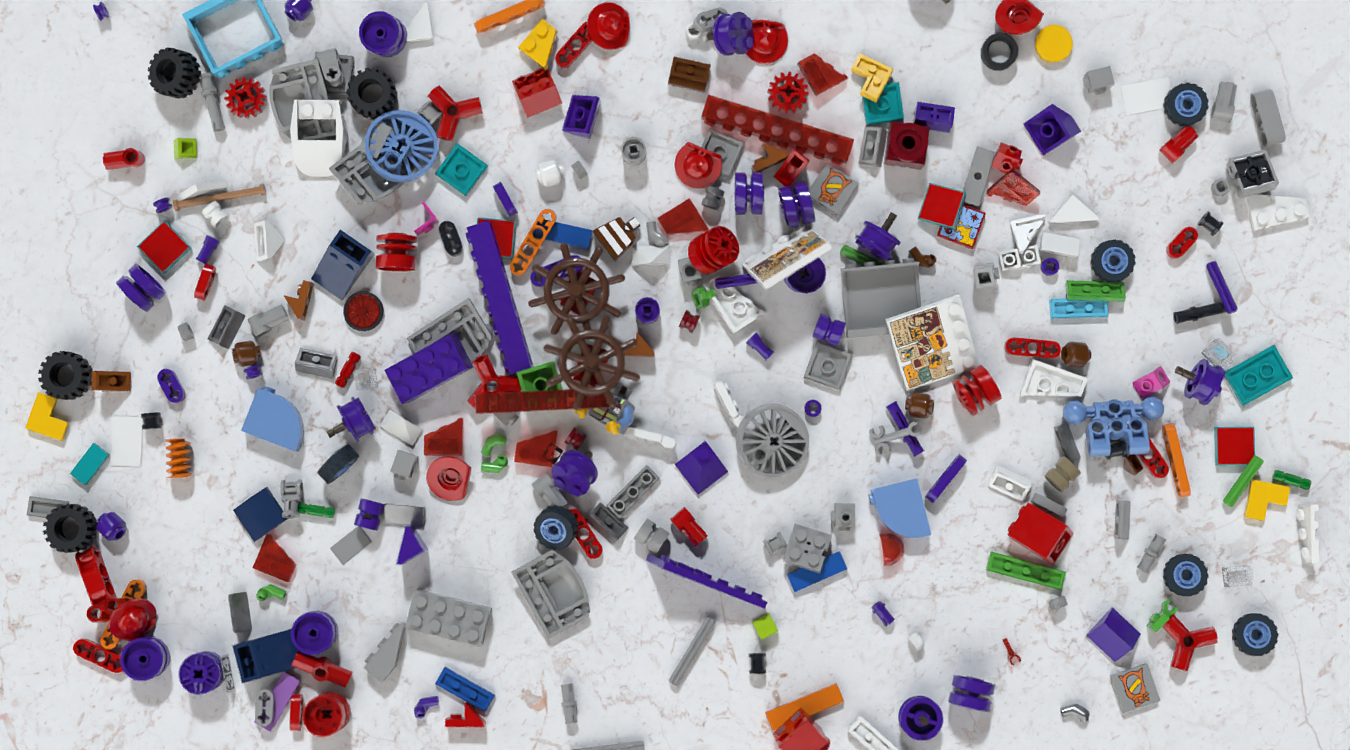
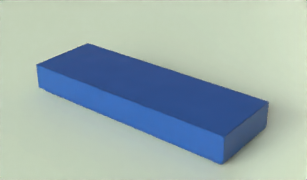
M544 220L542 224L538 222V225L543 226L547 230L548 226H545V224L550 220ZM555 222L545 240L589 249L592 230ZM537 228L533 231V236L541 239L543 231Z
M840 551L825 557L820 574L800 568L788 573L787 576L794 592H797L847 570V566Z
M446 666L435 683L484 712L487 711L495 696L492 692Z

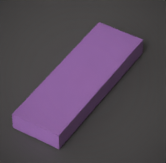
M283 671L272 690L275 694L274 720L268 726L263 727L270 732L301 680L286 671ZM264 709V714L260 715V718L264 720L263 722L269 719V716H266V709Z

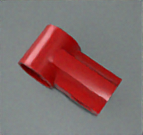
M1187 125L1173 139L1171 138L1159 151L1173 164L1199 136L1192 127Z
M134 148L104 153L102 157L106 170L140 167L145 162L144 154ZM136 153V160L131 162V156Z
M685 507L670 519L695 547L708 536Z

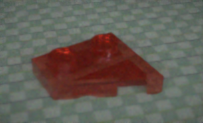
M815 53L797 63L815 96L848 79L847 75H842L833 69L834 66L824 62Z
M1012 168L987 189L986 195L990 197L997 195L1003 197L1005 201L1027 206L1040 195V190Z
M690 198L657 218L667 235L706 232L709 230Z
M459 418L447 426L440 427L435 432L432 431L424 435V456H463L464 419Z
M554 430L547 434L517 442L514 462L552 468L558 431Z
M267 533L253 569L285 582H290L297 564L273 539V536Z

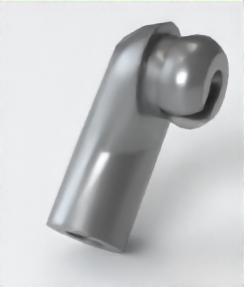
M1079 704L1060 708L1063 717L1074 714L1081 722L1089 720V711Z

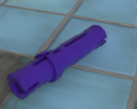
M897 401L886 406L898 429L908 428L909 423ZM908 435L902 439L907 443L914 457L924 452L917 437Z

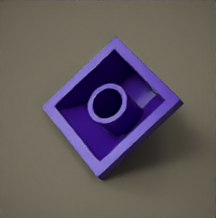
M1054 104L1049 105L1023 123L1043 156L1082 132L1073 117Z
M706 441L675 464L698 495L728 472Z

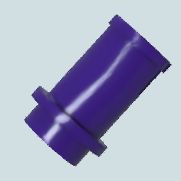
M878 601L871 607L873 609L872 612L873 614L876 613L886 627L895 618L886 609V604Z

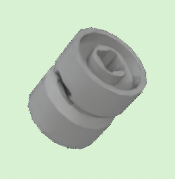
M637 137L626 139L621 146L623 160L630 166L642 164L646 158L644 142Z
M647 518L634 539L642 545L646 543L648 549L657 553L669 532L661 527L656 528V524Z

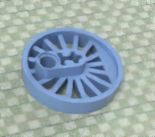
M405 110L390 111L379 116L370 125L365 137L366 157L370 166L381 177L393 182H411L424 176L432 167L438 152L437 136L428 121L420 115ZM391 120L394 133L390 131L389 137H387L379 154H385V156L375 162L371 155L375 154L376 150L370 151L369 143L376 144L377 141L369 140L371 132L378 134L374 127L379 122L385 124V121ZM396 122L402 124L401 134L399 133ZM405 127L409 128V130H408V132H407L406 135H405ZM420 136L425 137V139L416 140ZM429 143L433 144V148L419 147ZM404 144L405 146H402L400 152L398 153V146ZM419 153L432 154L433 156L430 160ZM414 158L425 163L427 166L422 168ZM395 159L397 163L390 164L387 160ZM408 160L418 171L417 173L412 174ZM402 162H404L407 175L404 176L400 175Z

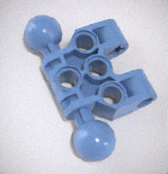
M1148 397L1141 404H1134L1133 400L1119 401L1112 399L1106 402H1093L1092 406H1085L1080 401L1074 400L1068 402L1063 408V417L1069 424L1077 425L1086 418L1093 417L1085 431L1090 457L1109 456L1110 439L1118 440L1120 438L1125 440L1128 455L1148 454L1149 437L1147 422L1138 415H1142L1146 420L1154 421L1164 414L1163 402L1157 397ZM1113 408L1118 413H1113L1109 409ZM1131 425H1136L1139 430L1133 429ZM1112 426L1118 427L1120 431L1113 430ZM1097 427L1101 432H1096L1092 428Z

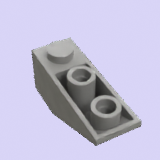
M405 622L401 624L396 623L390 630L392 633L388 639L383 638L377 647L380 649L375 654L371 653L365 660L367 664L364 666V669L381 683L397 666L405 631Z

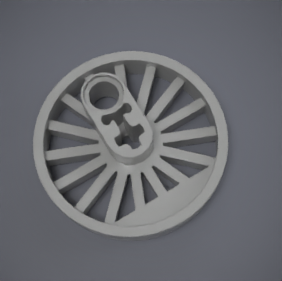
M764 404L754 408L742 419L736 433V449L741 461L753 472L767 477H779L795 470L804 460L809 447V434L804 421L792 409L780 404ZM766 410H771V428L764 412ZM776 412L780 415V418H779V421H778L777 425H776ZM759 413L766 430L754 419ZM751 421L762 434L746 428ZM746 431L748 433L758 436L759 438L743 439V435ZM797 433H798L799 436L801 437V438H787V437H790V436H792V435H794V434H797ZM771 437H773V440L775 441L773 444L770 440ZM743 443H753L750 448L743 451ZM785 443H802V447L799 450ZM782 447L799 453V455L794 460ZM761 449V457L755 458L756 451ZM780 452L792 463L788 467H785ZM775 454L781 467L779 471H775ZM770 457V472H765L763 470ZM755 463L760 464L758 469L753 467Z

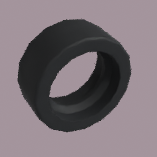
M1006 33L990 35L981 48L983 63L994 71L1008 69L1018 56L1016 41ZM1002 41L1009 46V59L1005 62L997 63L990 58L988 49L993 42Z

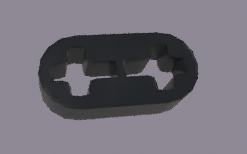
M451 221L442 222L439 225V233L445 250L451 256H459L463 252V244L457 228ZM446 225H448L449 227H453V229L450 230L452 237H448V234L446 232L443 233V230H445ZM451 240H453L456 245H459V247L457 248V252L449 250V248L452 247L450 242Z

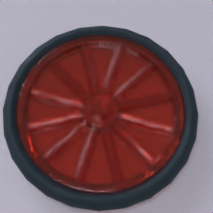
M367 291L356 292L351 295L343 308L345 321L351 328L357 331H370L381 322L384 313L381 300L373 293Z

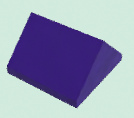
M572 95L562 131L590 139L601 104L600 98L597 96Z
M405 526L396 562L397 565L406 564L428 550L415 526Z
M1113 607L1086 634L1114 662L1133 650L1141 635Z

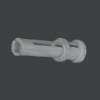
M212 72L199 75L202 87L201 95L205 97L213 131L217 132L226 128L217 99L219 91L214 84V75Z

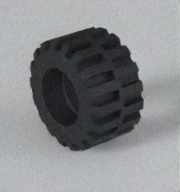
M169 47L165 48V50H159V54L155 53L153 55L154 59L150 60L151 66L150 68L148 67V72L150 73L148 80H151L150 85L154 87V91L161 95L178 99L186 98L187 95L193 94L192 90L197 89V83H200L199 75H201V71L198 69L200 64L196 62V57L192 56L189 52ZM176 67V75L173 79L172 74Z
M365 68L364 72L359 70L357 71V76L353 75L351 77L352 82H348L349 89H346L347 98L359 115L361 114L365 118L376 119V117L389 112L390 109H394V102H397V90L391 78L384 71H378L377 68L372 70ZM371 84L380 85L382 87V95L378 101L366 103L362 100V92L367 86Z
M67 351L54 352L52 356L45 358L46 362L41 363L40 366L43 368L38 371V374H41L38 380L43 383L41 388L46 390L45 393L53 398L74 400L76 397H82L83 392L87 393L89 390L87 386L92 385V382L89 381L92 378V373H90L92 367L87 365L88 361L79 354ZM69 364L73 368L74 379L68 386L62 387L58 382V372L64 365Z
M79 504L57 506L58 508L52 509L51 514L46 516L48 521L43 523V526L46 527V530H43V535L47 534L45 540L51 543L49 545L51 548H56L58 552L72 553L87 548L86 546L93 543L91 540L97 536V534H94L97 531V526H95L97 519L92 517L94 515L92 511H87V507H82ZM68 517L74 518L79 525L78 535L73 540L66 538L62 532L64 519Z

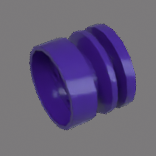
M818 257L784 278V282L788 288L795 292L806 294L815 292L825 281V265ZM805 268L807 276H803L802 278H800L801 274L799 273V270H803Z
M203 651L187 657L180 665L178 673L180 683L185 690L192 694L208 693L221 686L224 682L220 655L215 652ZM199 670H203L202 677L198 676Z

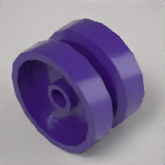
M375 11L368 14L362 20L359 27V37L367 50L381 57H392L398 55L404 49L407 42V31L405 25L399 19L384 11Z
M735 172V215H745L747 203H750L752 215H762L764 202L762 172H752L750 184H747L745 172Z
M804 181L794 185V195L788 186L778 188L781 211L789 229L799 226V214L804 224L815 222L812 200Z
M135 263L129 269L131 278L123 275L116 284L134 304L148 312L154 306L151 297L160 300L166 294V291L154 277Z
M320 610L310 611L299 616L291 629V638L295 647L302 653L309 655L320 654L328 650L336 642L338 636V626L334 618L327 612ZM313 630H316L317 635H316V634L313 635V634H312V631H313Z
M145 636L130 641L124 647L121 653L120 664L128 677L136 681H146L160 676L167 669L170 662V653L167 645L161 639L154 636Z
M953 675L952 686L963 690V692H950L948 702L965 708L990 712L992 701L981 697V695H994L996 685L975 677Z

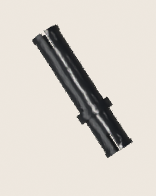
M1222 302L1201 307L1192 306L1187 310L1174 312L1173 318L1176 324L1191 320L1194 322L1203 317L1225 313L1226 309Z

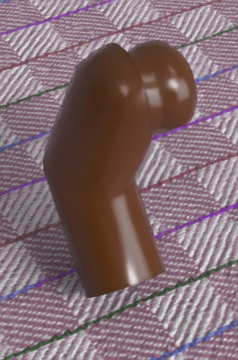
M916 246L908 251L911 257L914 258V261L919 262L918 266L931 267L936 263V257L933 254L922 255Z

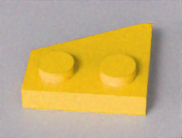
M542 19L518 48L539 66L547 70L549 66L548 59L550 54H552L553 43L556 41L558 32Z

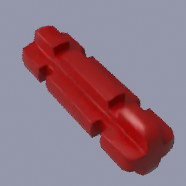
M355 352L350 353L349 360H346L340 372V377H337L335 384L341 388L346 386L347 379L351 377L356 367V362L358 363L361 358Z

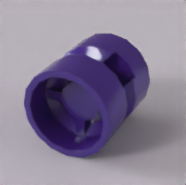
M645 297L640 299L635 306L636 317L643 324L654 323L660 315L659 304L653 298Z
M820 314L812 337L819 340L827 338V343L838 346L846 323L837 319L832 322L829 316Z
M361 498L358 506L360 513L356 514L354 525L378 531L381 521L379 516L383 514L385 504ZM366 513L373 515L372 518H365Z

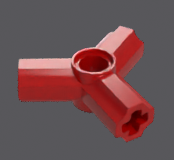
M440 85L435 87L428 95V98L443 113L437 132V137L443 140L453 142L460 119L483 114L479 97L455 102ZM457 108L458 112L456 115L450 116L448 114L449 110Z
M481 355L472 361L481 380L480 385L467 400L473 408L482 411L493 395L498 393L520 394L521 385L518 377L497 375L488 355ZM491 381L496 382V384L493 386L487 385Z
M1172 614L1169 617L1170 619L1162 626L1176 642L1170 666L1188 671L1194 649L1218 643L1217 632L1213 626L1189 631ZM1186 636H1189L1191 640L1188 646H1185L1183 643V639Z

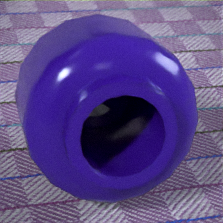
M287 0L284 5L285 14L295 22L305 20L313 10L312 0Z
M115 512L104 513L98 518L97 531L108 541L119 540L126 532V522Z

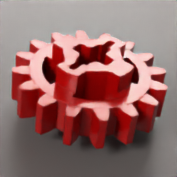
M790 71L787 76L782 72L780 78L774 77L775 83H769L772 89H768L767 93L772 95L768 97V101H774L772 107L778 106V112L785 109V114H787L791 109L795 113L796 107L801 110V103L806 104L807 102L804 97H807L809 92L804 90L808 88V85L802 84L804 78L797 79V73L793 77ZM785 81V84L782 87L776 88L780 83ZM792 83H796L799 88H796ZM786 89L790 90V96H786ZM777 97H780L783 100L784 104L781 103L777 99ZM799 98V100L796 103L791 104V101L793 99Z
M242 77L241 82L235 79V85L229 84L231 90H225L229 95L224 97V100L229 102L226 107L231 109L233 115L237 113L239 118H242L244 115L246 119H249L250 114L257 117V111L263 112L260 107L266 106L263 100L267 99V96L262 94L266 90L260 87L261 84L258 81L254 83L253 78L247 81L245 77ZM254 89L257 91L258 98L254 96ZM248 95L251 99L243 100L241 97H247ZM234 98L238 101V108L234 103Z

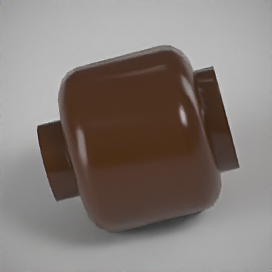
M251 340L238 342L231 349L233 361L240 367L255 365L258 362V357H261L260 347L255 346V343Z
M1068 342L1061 350V358L1067 366L1083 367L1091 359V350H1089L1086 343Z
M913 393L910 399H906L905 410H908L911 417L926 419L929 415L933 414L934 400L931 399L929 394Z

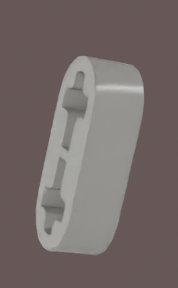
M715 8L697 15L693 25L699 32L713 30L716 20L714 18L717 14L719 16L728 12L724 8ZM702 20V22H708L704 25L703 23L700 24L699 21Z
M1034 493L1031 502L1061 518H1064L1068 510L1038 493Z
M263 689L256 695L255 721L259 726L264 727L271 724L274 720L275 694L271 689ZM265 692L267 693V696H270V700H267L266 706H264V699H261V696H263ZM264 709H266V716H269V719L265 722L260 718V715L264 714Z

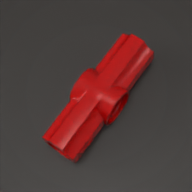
M299 650L292 663V667L312 674L316 681L327 680L344 688L347 687L352 675V671L333 664L328 657L322 656L318 658L302 653Z

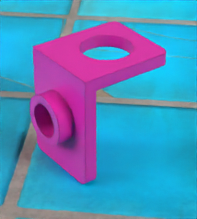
M424 201L421 203L432 218L414 231L417 236L423 232L428 233L434 228V224L438 222V219Z
M1159 366L1153 372L1135 380L1133 385L1140 397L1145 398L1163 389L1170 383V380L1163 368ZM1159 373L1162 375L1164 381L1161 380Z

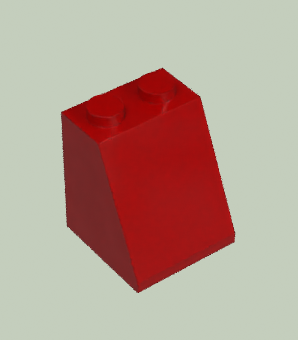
M1028 502L1026 506H1022L1019 510V517L1016 522L1010 524L1007 535L1054 566L1074 533L1066 524Z

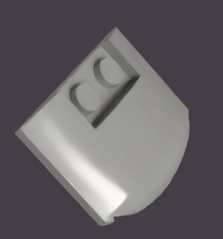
M318 59L273 69L272 71L274 75L269 87L271 108L279 128L290 139L294 100H330L324 81V74ZM298 119V140H314L336 134L335 119Z
M404 144L398 146V153L400 152L401 147L405 146ZM359 146L329 167V170L358 204L380 200L404 184L387 180L377 174L370 166L366 154L358 151ZM385 154L379 155L377 159L374 157L372 158L376 162L383 156H385ZM395 159L387 160L390 164L397 163ZM408 160L411 172H413L414 166ZM404 162L401 163V176L407 175Z
M467 298L406 339L416 353L449 334H457L472 363V361L486 351L493 336L470 298Z
M550 550L511 571L548 639L589 617V599L585 585L574 566L565 557L556 553V551Z

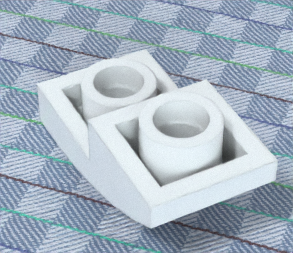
M1038 245L1027 247L1022 255L1019 254L1018 248L999 252L1002 271L1042 264Z

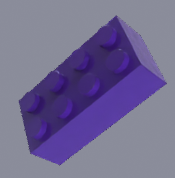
M449 334L384 371L401 404H405L474 367L457 334Z

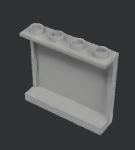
M914 258L902 259L903 263H895V260H885L882 265H876V262H865L864 266L857 267V264L853 263L845 264V268H841L846 337L854 338L889 334L885 319L921 307L918 261H914Z

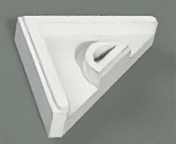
M424 3L407 26L406 43L434 39L428 3Z
M226 181L197 183L180 193L178 198L179 201L192 199L225 189L227 184Z
M1072 195L1050 219L1049 223L1097 221L1099 217Z
M1045 214L1010 222L1020 255L1024 253L1044 222Z

